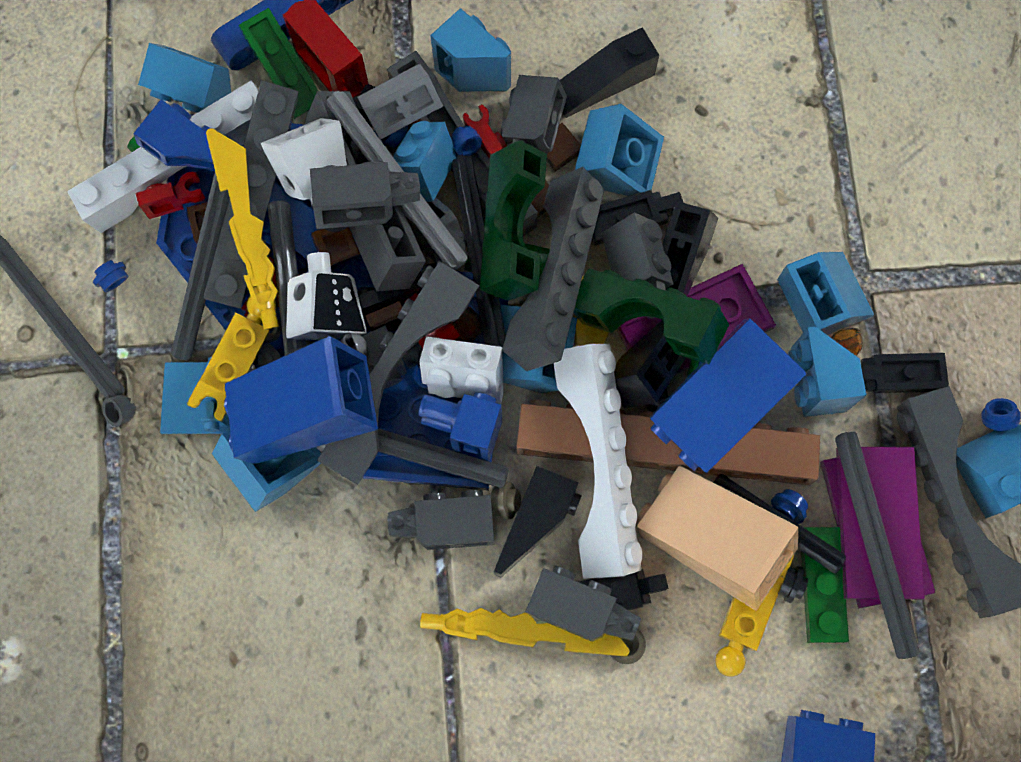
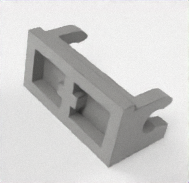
M421 64L357 97L380 140L443 107L429 75Z

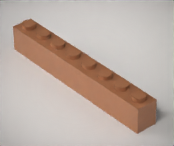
M531 400L529 404H521L517 455L594 463L589 438L581 419L571 404H567L566 408L551 407V403L544 400ZM619 409L621 426L626 434L625 454L627 466L676 471L680 465L695 474L714 476L724 474L727 477L808 486L818 480L820 435L809 434V429L790 427L786 431L772 430V426L769 424L757 423L724 457L705 473L700 467L695 471L689 468L678 456L682 450L672 440L665 444L650 429L655 424L650 419L654 412H640L639 416L625 415V411Z

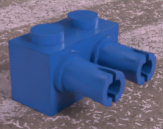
M475 392L474 396L464 394L462 401L456 404L425 394L418 413L419 417H422L421 424L451 433L450 441L453 451L490 462L502 424L501 404L496 403V398L484 393Z

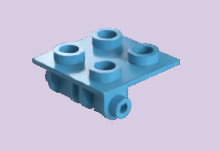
M208 357V362H165L160 434H223L230 430L227 414L222 422L215 419L214 413L217 409V401L213 397L204 398L197 408L187 405L194 388L212 357Z

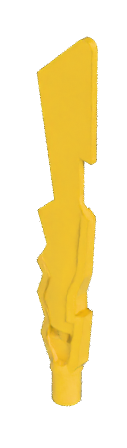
M209 128L206 131L219 189L220 192L228 190L234 216L228 222L238 254L245 263L248 275H243L253 304L260 312L264 330L277 328L279 325L274 302L278 290L272 282L275 267L268 258L271 250L262 241L264 222L251 215L246 148L218 131Z
M457 608L447 614H421L420 628L443 631L448 635L477 640L478 636H487L501 643L534 647L538 641L565 643L564 651L624 657L628 656L630 652L629 648L619 637L604 634L602 638L591 642L549 623L537 624L532 616L527 613L510 617L500 609L491 613L483 608H479L467 613Z

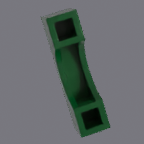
M521 140L491 154L489 165L480 290L507 301L534 292L539 287L540 254L526 248L523 240V223L531 202L545 187L547 154Z
M588 268L581 281L573 312L582 324L613 333L625 322L637 317L649 316L659 318L664 321V337L675 354L708 365L729 327V323L721 311V306L711 299L700 298V300L687 297L684 293L674 288L662 290L655 288L645 280L635 279L631 281L624 279L616 272L607 269L600 272Z

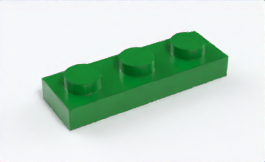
M267 8L239 24L238 28L271 82L298 91V102L293 118L296 119L308 112L319 90L271 10Z
M804 527L841 552L840 527ZM801 552L802 567L804 568L803 576L808 578V584L804 592L807 643L849 642L842 567L837 573H833Z

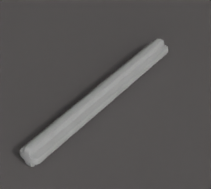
M339 91L332 93L326 101L327 106L340 121L343 128L367 160L374 163L388 162L389 172H404L344 92ZM421 194L420 201L401 205L445 265L456 270L467 261V255Z

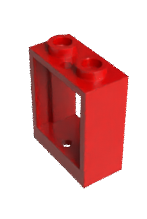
M303 0L294 3L283 14V18L295 52L328 91H348L351 93L352 98L360 96L365 85L369 84L362 54L316 0Z

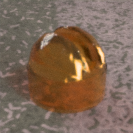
M857 328L843 329L831 336L833 340L856 356L862 350L863 340L860 330Z

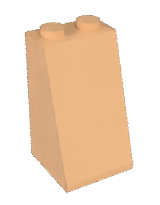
M679 465L674 474L668 473L663 478L658 487L660 494L653 504L647 503L637 517V522L639 523L637 529L640 536L757 611L798 549V527Z

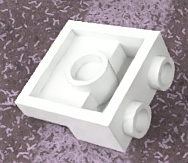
M426 337L419 362L422 384H427L429 394H436L443 398H463L464 394L474 396L475 392H480L496 398V403L501 404L504 393L502 347Z

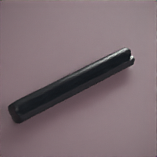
M719 474L713 481V483L797 526L798 550L831 572L837 573L845 563V554L724 474Z

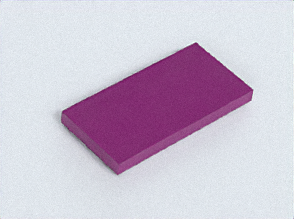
M743 264L691 287L687 297L696 300L708 298L721 306V311L729 323L722 341L747 318L752 319L764 332L770 331L776 326ZM643 316L631 319L619 326L616 330L627 351L654 328L661 319L655 317L650 319ZM686 357L676 374L689 368L690 358Z
M861 447L905 600L925 599L914 447ZM836 448L841 553L846 556V561L842 566L844 599H880L839 452Z

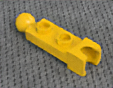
M251 295L246 303L249 314L247 317H244L235 312L187 402L188 406L197 408L204 398L213 397L217 401L214 417L220 422L223 421L227 414L224 407V400L226 398L225 383L248 373L270 332L269 329L264 330L263 326L260 325L262 322L258 308L254 306Z
M794 555L757 611L733 597L718 635L730 642L728 646L718 651L715 658L716 667L724 676L734 677L742 673L746 664L745 655L743 654L744 647L757 651L776 602L779 589L782 586L788 568H790Z

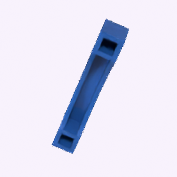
M161 99L133 133L136 143L167 166H190L215 172L206 131L210 127L204 125L200 128L190 120L192 118L191 115L180 105L173 103L170 106ZM276 176L270 202L285 201L289 203L296 260L308 268L307 255L317 253L311 233L320 230L316 228L314 210L310 208L312 204L308 199L302 200L290 197L284 188L281 187L282 184Z

